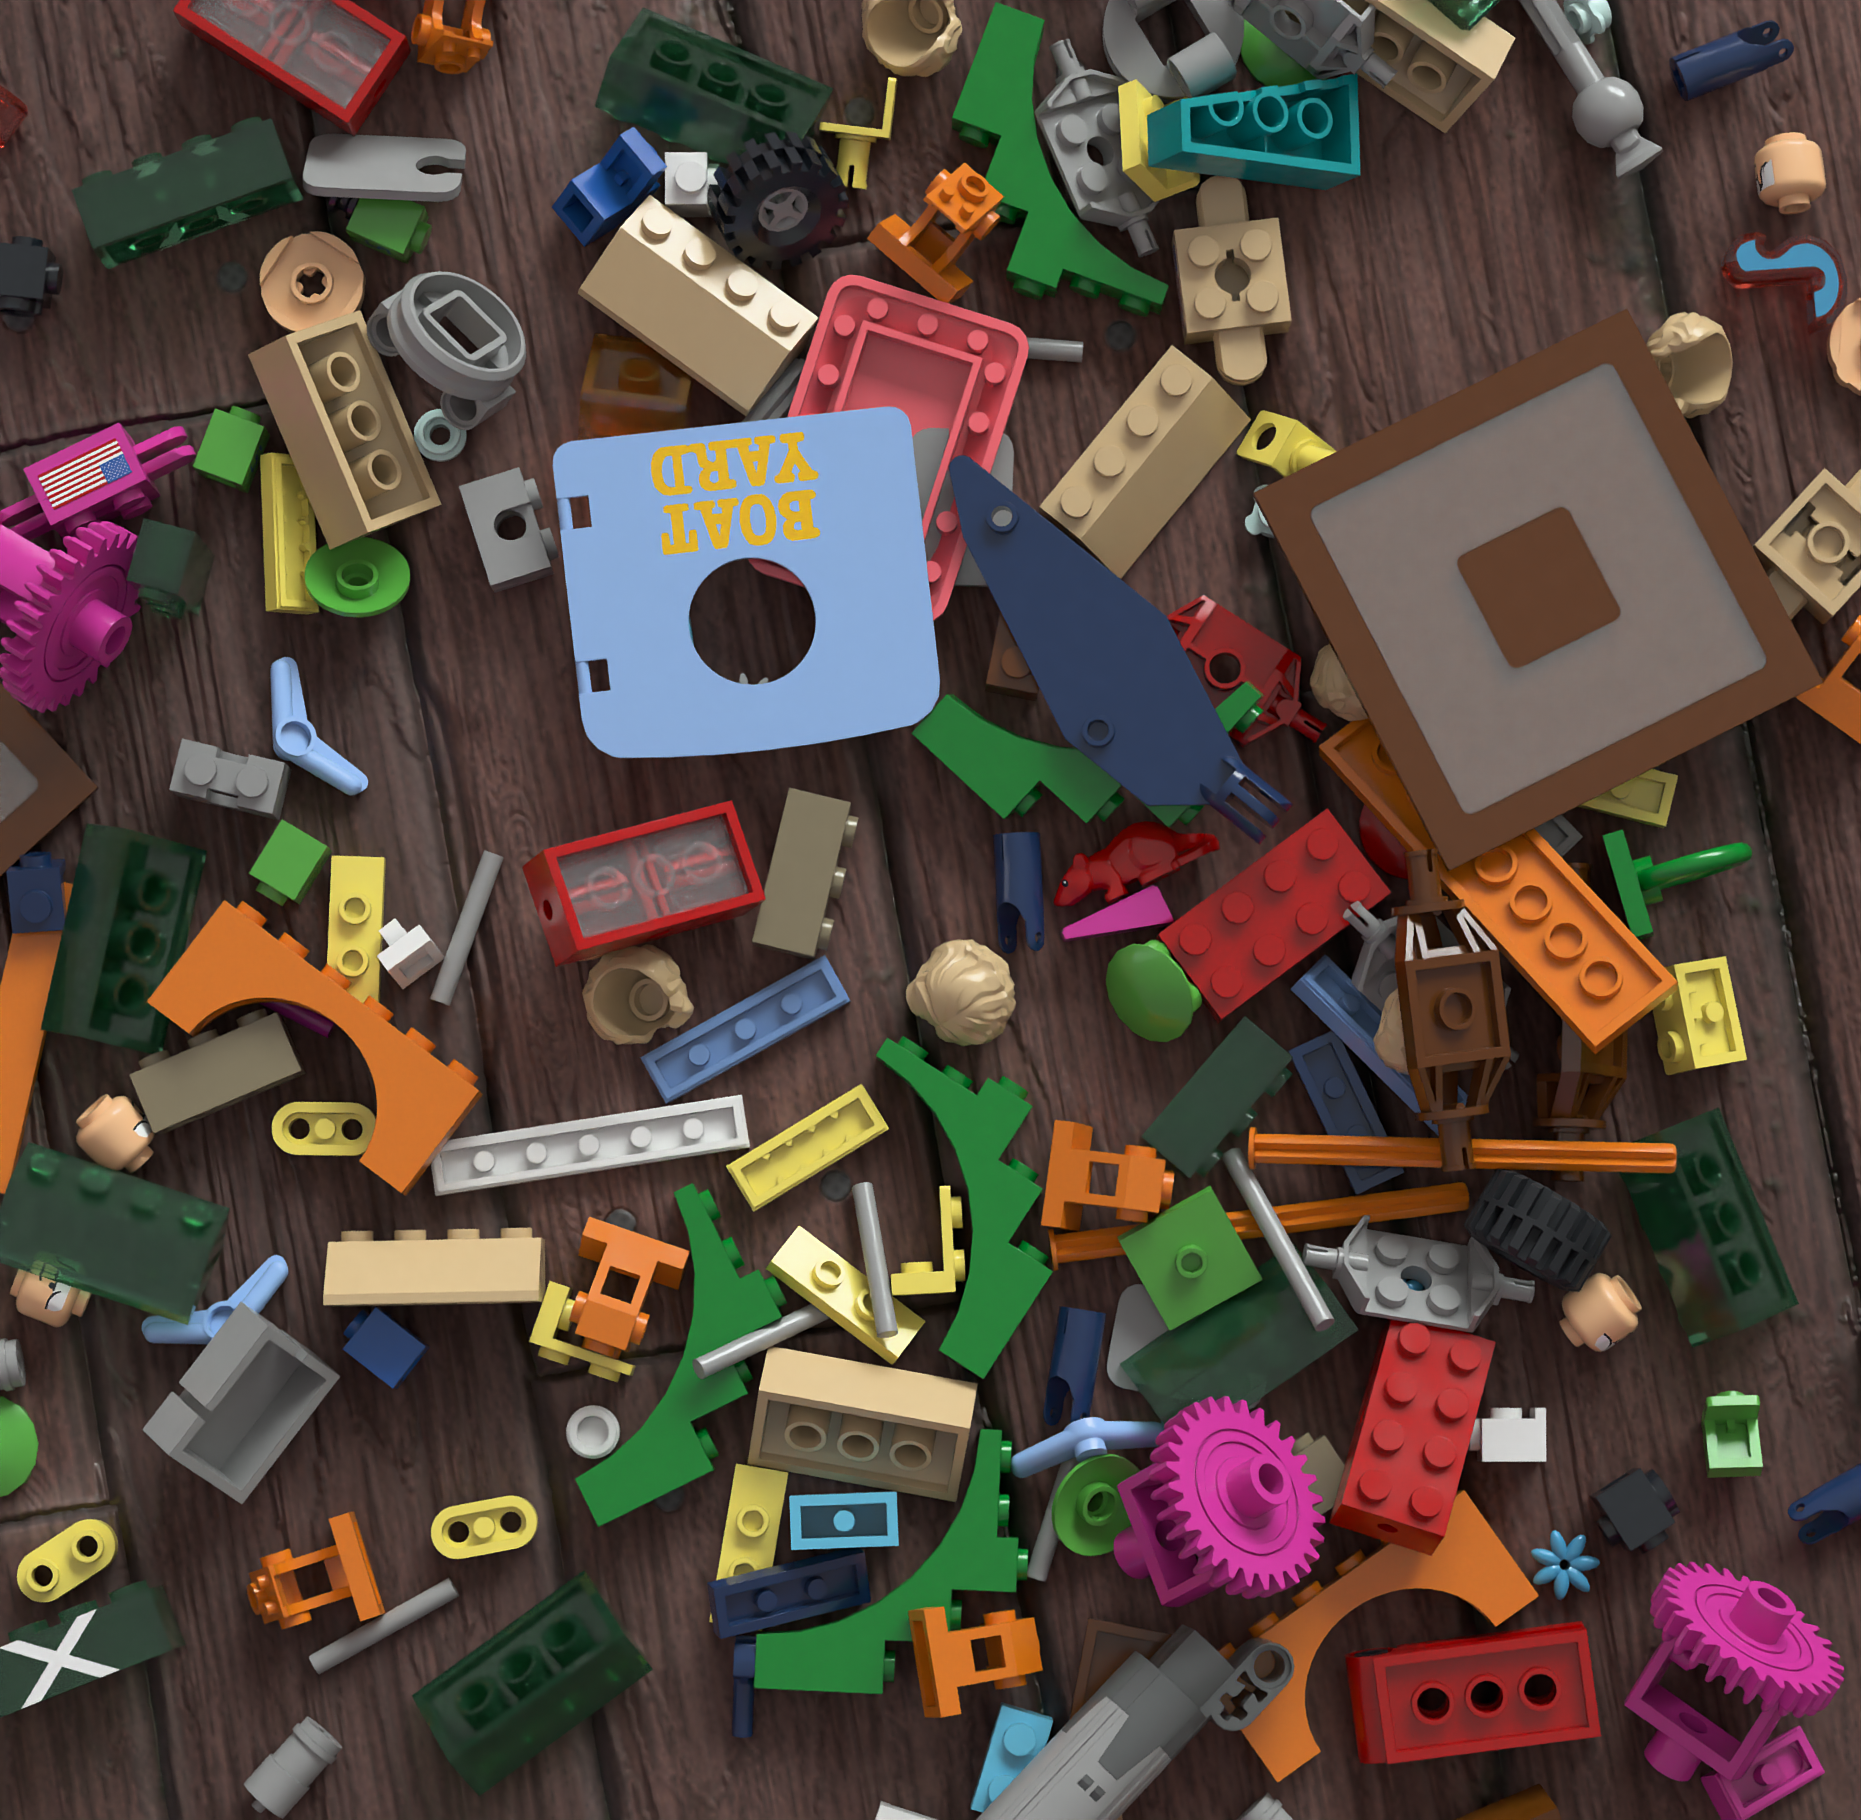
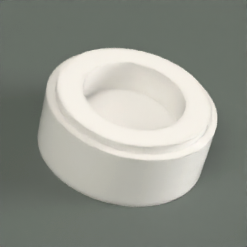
M585 1406L577 1410L569 1419L566 1428L567 1441L573 1451L582 1457L590 1459L604 1457L612 1452L618 1444L620 1438L619 1422L611 1411L602 1406Z

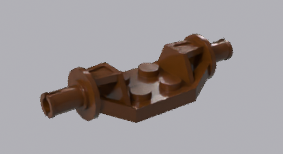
M1438 848L1403 852L1406 859L1410 900L1405 901L1406 906L1390 908L1391 916L1397 915L1395 970L1407 1070L1420 1108L1419 1112L1414 1113L1415 1121L1431 1120L1432 1124H1437L1442 1172L1465 1170V1168L1473 1169L1476 1168V1162H1474L1469 1121L1474 1120V1115L1490 1112L1488 1102L1511 1057L1499 950L1466 911L1464 899L1448 901V896H1442L1437 857ZM1443 912L1459 945L1443 947L1435 916H1439ZM1474 1069L1466 1105L1458 1103V1071Z
M1567 863L1591 888V870L1593 865L1588 863ZM1562 1019V1032L1557 1040V1053L1561 1061V1073L1537 1074L1538 1118L1532 1119L1533 1128L1547 1129V1133L1553 1134V1141H1585V1135L1590 1134V1130L1606 1129V1121L1599 1119L1627 1079L1628 1029L1598 1053L1594 1054ZM1588 1085H1591L1590 1088H1589V1090H1588V1092H1587V1094H1586V1096H1585V1098H1584V1095H1585V1093H1586V1090H1587ZM1552 1170L1550 1181L1585 1182L1584 1171Z

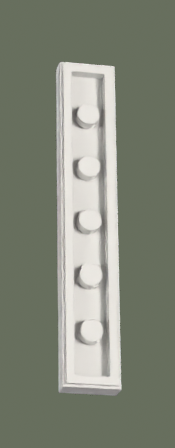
M742 1095L452 1139L447 1141L431 1162L435 1196L745 1149L750 1148L743 1098Z

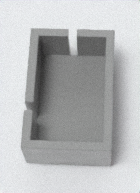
M240 1302L179 1381V1384L185 1388L181 1395L178 1396L171 1392L142 1430L170 1457L243 1504L337 1382L340 1375L310 1349L283 1330L278 1329L273 1323L246 1304Z

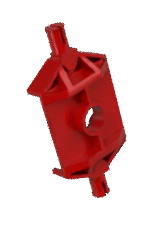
M1205 595L1167 615L1215 709L1246 681L1251 682L1265 695L1257 703L1263 710V713L1243 734L1236 728L1229 734L1230 737L1240 742L1239 745L1244 748L1283 725L1287 728L1288 726L1294 728L1314 743L1317 741L1327 723H1323L1300 708L1302 704L1298 702L1301 656ZM1220 655L1233 657L1240 667L1239 677L1230 683L1216 681L1210 673L1211 661Z

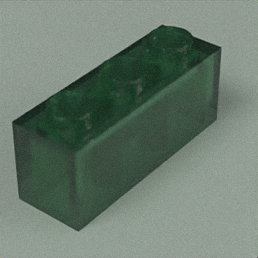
M144 518L126 580L137 590V597L145 600V605L152 607V612L172 619L182 620L184 612L199 615L215 555L196 532Z
M1244 1016L1139 1139L1148 1147L1157 1149L1156 1154L1163 1160H1166L1185 1179L1188 1180L1195 1171L1204 1178L1224 1155L1217 1148L1219 1143L1229 1132H1232L1238 1138L1258 1115L1251 1106L1265 1091L1269 1096L1273 1097L1293 1073L1285 1066L1293 1057Z

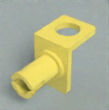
M888 77L882 129L820 122L819 130L821 132L835 133V138L840 139L836 170L845 187H848L850 167L854 166L852 187L867 189L866 180L871 143H876L877 139L891 140L897 78Z
M1265 410L1259 412L1237 450V454L1241 458L1271 467L1283 477L1291 475L1337 452L1298 420ZM1276 427V434L1272 442L1266 448L1257 450V442L1261 434L1268 428Z

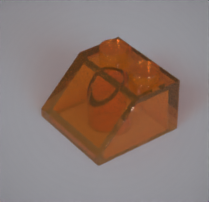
M594 333L581 389L578 440L688 428L694 378L641 339Z

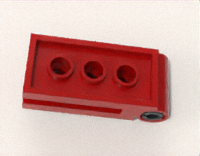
M1582 1621L1397 1645V1648L1364 1649L1345 1655L1360 1763L1393 1764L1601 1737L1587 1629ZM1544 1674L1552 1678L1551 1687L1544 1695L1530 1696L1524 1692L1525 1684L1530 1677ZM1483 1681H1491L1499 1686L1497 1696L1488 1703H1478L1471 1699L1473 1688ZM1429 1688H1437L1445 1692L1446 1699L1438 1709L1425 1710L1417 1704L1420 1694Z

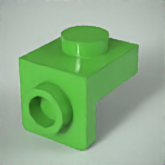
M1725 1391L1706 1398L1701 1425L1707 1478L1761 1476L1763 1463L1757 1421L1760 1410L1758 1395H1744L1738 1391Z

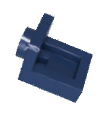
M30 852L19 855L20 862L10 866L6 871L12 933L66 930L67 913L63 873L66 870L65 859H52L51 852Z

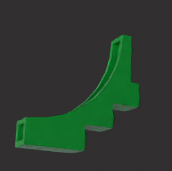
M995 2L952 116V129L960 132L958 138L970 145L987 148L988 144L991 143L997 146L985 177L987 182L1004 196L995 212L1001 217L999 221L1014 224L1016 218L1025 221L1007 268L1006 280L1014 283L1012 289L1017 293L1032 299L1042 300L1044 294L1055 298L1061 280L1064 279L1070 282L1069 288L1080 295L1097 299L1099 294L1102 293L1118 299V306L1132 314L1146 317L1148 312L1151 311L1160 315L1169 285L1132 268L1101 245L1071 212L1050 176L1037 139L1032 103L1034 66L1044 32L1045 20Z
M1249 681L1241 685L1215 709L1228 735L1234 728L1243 734L1263 713V710L1257 703L1265 695ZM946 694L912 732L924 746L1003 819L1010 818L1014 812L1021 818L1024 817L1043 796L1036 789L1041 783L1048 787L1086 824L1092 822L1096 816L1105 822L1125 800L1118 793L1123 786L1077 748L1061 747L1020 736L985 719L954 694ZM1144 804L1169 828L1174 826L1178 820L1187 826L1206 806H1147Z
M902 1036L899 1042L895 1043L887 1037L876 1054V1059L907 1082L936 1116L956 1153L968 1190L972 1224L969 1275L958 1314L938 1351L984 1379L1053 1272L1044 1266L1049 1257L1024 1240H1022L1018 1248L1008 1243L1043 1189L1034 1183L1039 1174L1014 1158L1011 1159L1008 1165L999 1161L1033 1106L1024 1101L1029 1092L1005 1076H1002L998 1083L987 1078L976 1095L968 1090L973 1081L959 1071L946 1065L943 1071L940 1072L924 1061L929 1053L911 1040Z
M693 1183L674 1192L688 1230L695 1272L693 1317L684 1355L665 1396L642 1428L611 1457L575 1478L598 1527L715 1470L711 1459L719 1456L718 1450L707 1428L704 1427L697 1431L693 1421L749 1394L745 1383L753 1380V1377L745 1360L704 1379H700L696 1375L692 1362L702 1355L782 1318L779 1307L787 1304L774 1275L764 1279L761 1271L758 1269L740 1278L736 1269L744 1266L745 1263L732 1237L723 1241L720 1238L713 1221L722 1216L708 1189L699 1193Z
M980 1429L974 1472L961 1509L939 1546L916 1572L878 1602L840 1620L801 1630L758 1632L756 1636L754 1688L883 1694V1682L894 1683L895 1650H885V1640L913 1642L908 1616L909 1610L944 1606L948 1631L961 1630L962 1600L951 1599L952 1589L1016 1592V1582L1027 1581L1028 1549H1018V1537L997 1536L998 1526L1008 1527L1009 1495L999 1494L1000 1473H1010L1012 1441H1001L1002 1430Z

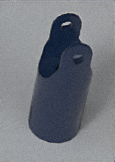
M1768 20L1673 56L1669 59V67L1679 94L1685 101H1689L1784 62L1794 51L1793 43L1788 39H1781L1770 43L1778 36L1780 28L1775 21ZM1770 28L1767 34H1763L1765 29ZM1785 48V52L1779 55V51Z
M1013 832L993 835L999 946L1006 954L1015 951L1017 946L1016 925L1021 914L1025 921L1027 945L1031 950L1039 951L1043 947L1045 939L1040 833Z
M1059 1306L1043 1409V1418L1046 1424L1053 1426L1061 1419L1064 1398L1069 1389L1073 1397L1071 1423L1080 1420L1081 1414L1082 1419L1090 1417L1106 1313Z
M1861 1463L1812 1490L1809 1494L1790 1505L1788 1514L1794 1521L1806 1520L1823 1511L1818 1518L1805 1524L1799 1530L1798 1537L1802 1543H1817L1861 1519ZM1805 1507L1804 1510L1797 1512L1798 1508ZM1811 1532H1815V1533H1816L1814 1536L1808 1537V1534H1809V1533H1811Z

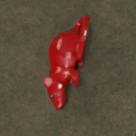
M1153 821L1133 823L1113 838L1106 848L1095 852L1090 857L1083 853H1077L1073 856V863L1060 881L1053 904L1059 907L1073 906L1085 899L1092 891L1107 890L1104 897L1107 903L1111 905L1129 895L1126 888L1127 885L1139 881L1143 888H1147L1180 871V867L1220 850L1219 841L1213 834L1178 833L1164 824Z

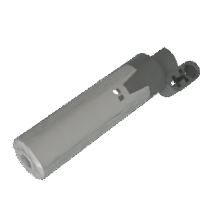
M1182 1624L1149 1660L1137 1651H1134L976 1820H1117L1209 1721L1230 1731L1241 1730L1251 1724L1291 1680L1295 1667L1293 1657L1280 1644L1257 1637L1243 1643L1226 1660L1196 1630ZM1271 1650L1275 1658L1274 1669L1268 1676L1258 1678L1254 1671L1255 1660L1262 1652ZM1240 1676L1242 1680L1254 1686L1255 1690L1253 1692L1245 1690V1685L1238 1682L1237 1678ZM1225 1693L1233 1696L1231 1702L1236 1708L1231 1714L1223 1711L1224 1705L1220 1701Z

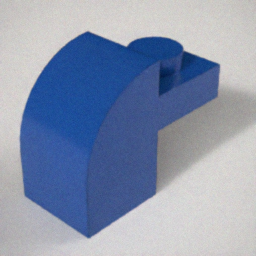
M632 127L619 135L600 163L569 182L553 204L552 209L585 247L616 228L633 214L649 195L652 196L661 186L657 180L667 168V165L636 128Z

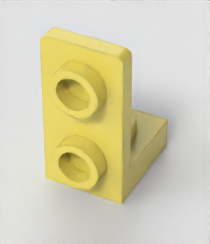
M950 1185L939 1186L943 1271L933 1272V1262L901 1263V1273L891 1274L892 1296L955 1293V1282L966 1281L964 1249H953L952 1229L963 1228L961 1196L951 1197Z
M549 1281L529 1342L540 1345L538 1356L567 1366L571 1356L591 1362L588 1373L614 1382L619 1381L621 1373L633 1376L635 1365L556 1339L559 1329L567 1332L570 1329L572 1322L569 1321L575 1300L570 1299L573 1288Z

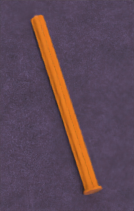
M1250 1127L1248 1163L1249 1169L1254 1170L1257 1163L1441 1168L1442 1166L1439 1138L1257 1134L1256 1127ZM1471 1139L1474 1162H1476V1168L1474 1169L1673 1173L1677 1167V1149L1675 1145L1670 1143Z
M1458 1182L1273 1206V1209L1286 1233L1289 1234L1357 1225L1364 1215H1370L1369 1223L1465 1211L1469 1208L1470 1198L1466 1183ZM1250 1210L1226 1213L1241 1240L1264 1237ZM1140 1224L1054 1235L1053 1228L1047 1229L1053 1271H1058L1059 1263L1126 1255L1117 1237Z

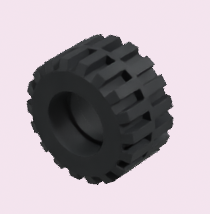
M1496 1169L1464 1223L1471 1237L1489 1250L1533 1276L1561 1290L1580 1292L1612 1237L1600 1220L1575 1203L1522 1174L1505 1169Z

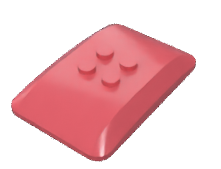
M843 276L831 285L827 293L787 417L888 406L896 407L908 416L911 424L912 438L922 429L949 428V439L922 520L925 543L939 496L949 471L950 462L957 456H968L991 474L1028 358L1029 344L1027 337L1019 327L1006 321L863 276ZM955 497L950 511L940 513L936 519L937 531L942 536L930 561H927L933 621L942 616L948 606L967 548L961 530ZM748 559L756 571L766 576L804 587L801 581L786 568L767 560Z

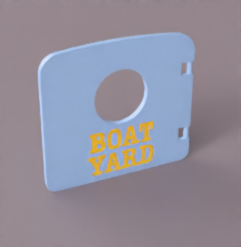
M887 406L577 440L564 443L556 450L553 456V472L581 718L587 737L598 750L616 758H674L768 751L820 744L907 727L918 723L932 711L939 697L940 674L912 430L909 418L902 410ZM570 498H589L592 527L573 529ZM762 559L786 568L804 585L814 607L815 633L808 653L790 673L769 683L741 684L719 676L702 661L690 637L689 611L697 589L713 571L736 560ZM607 659L610 690L592 692L589 661Z

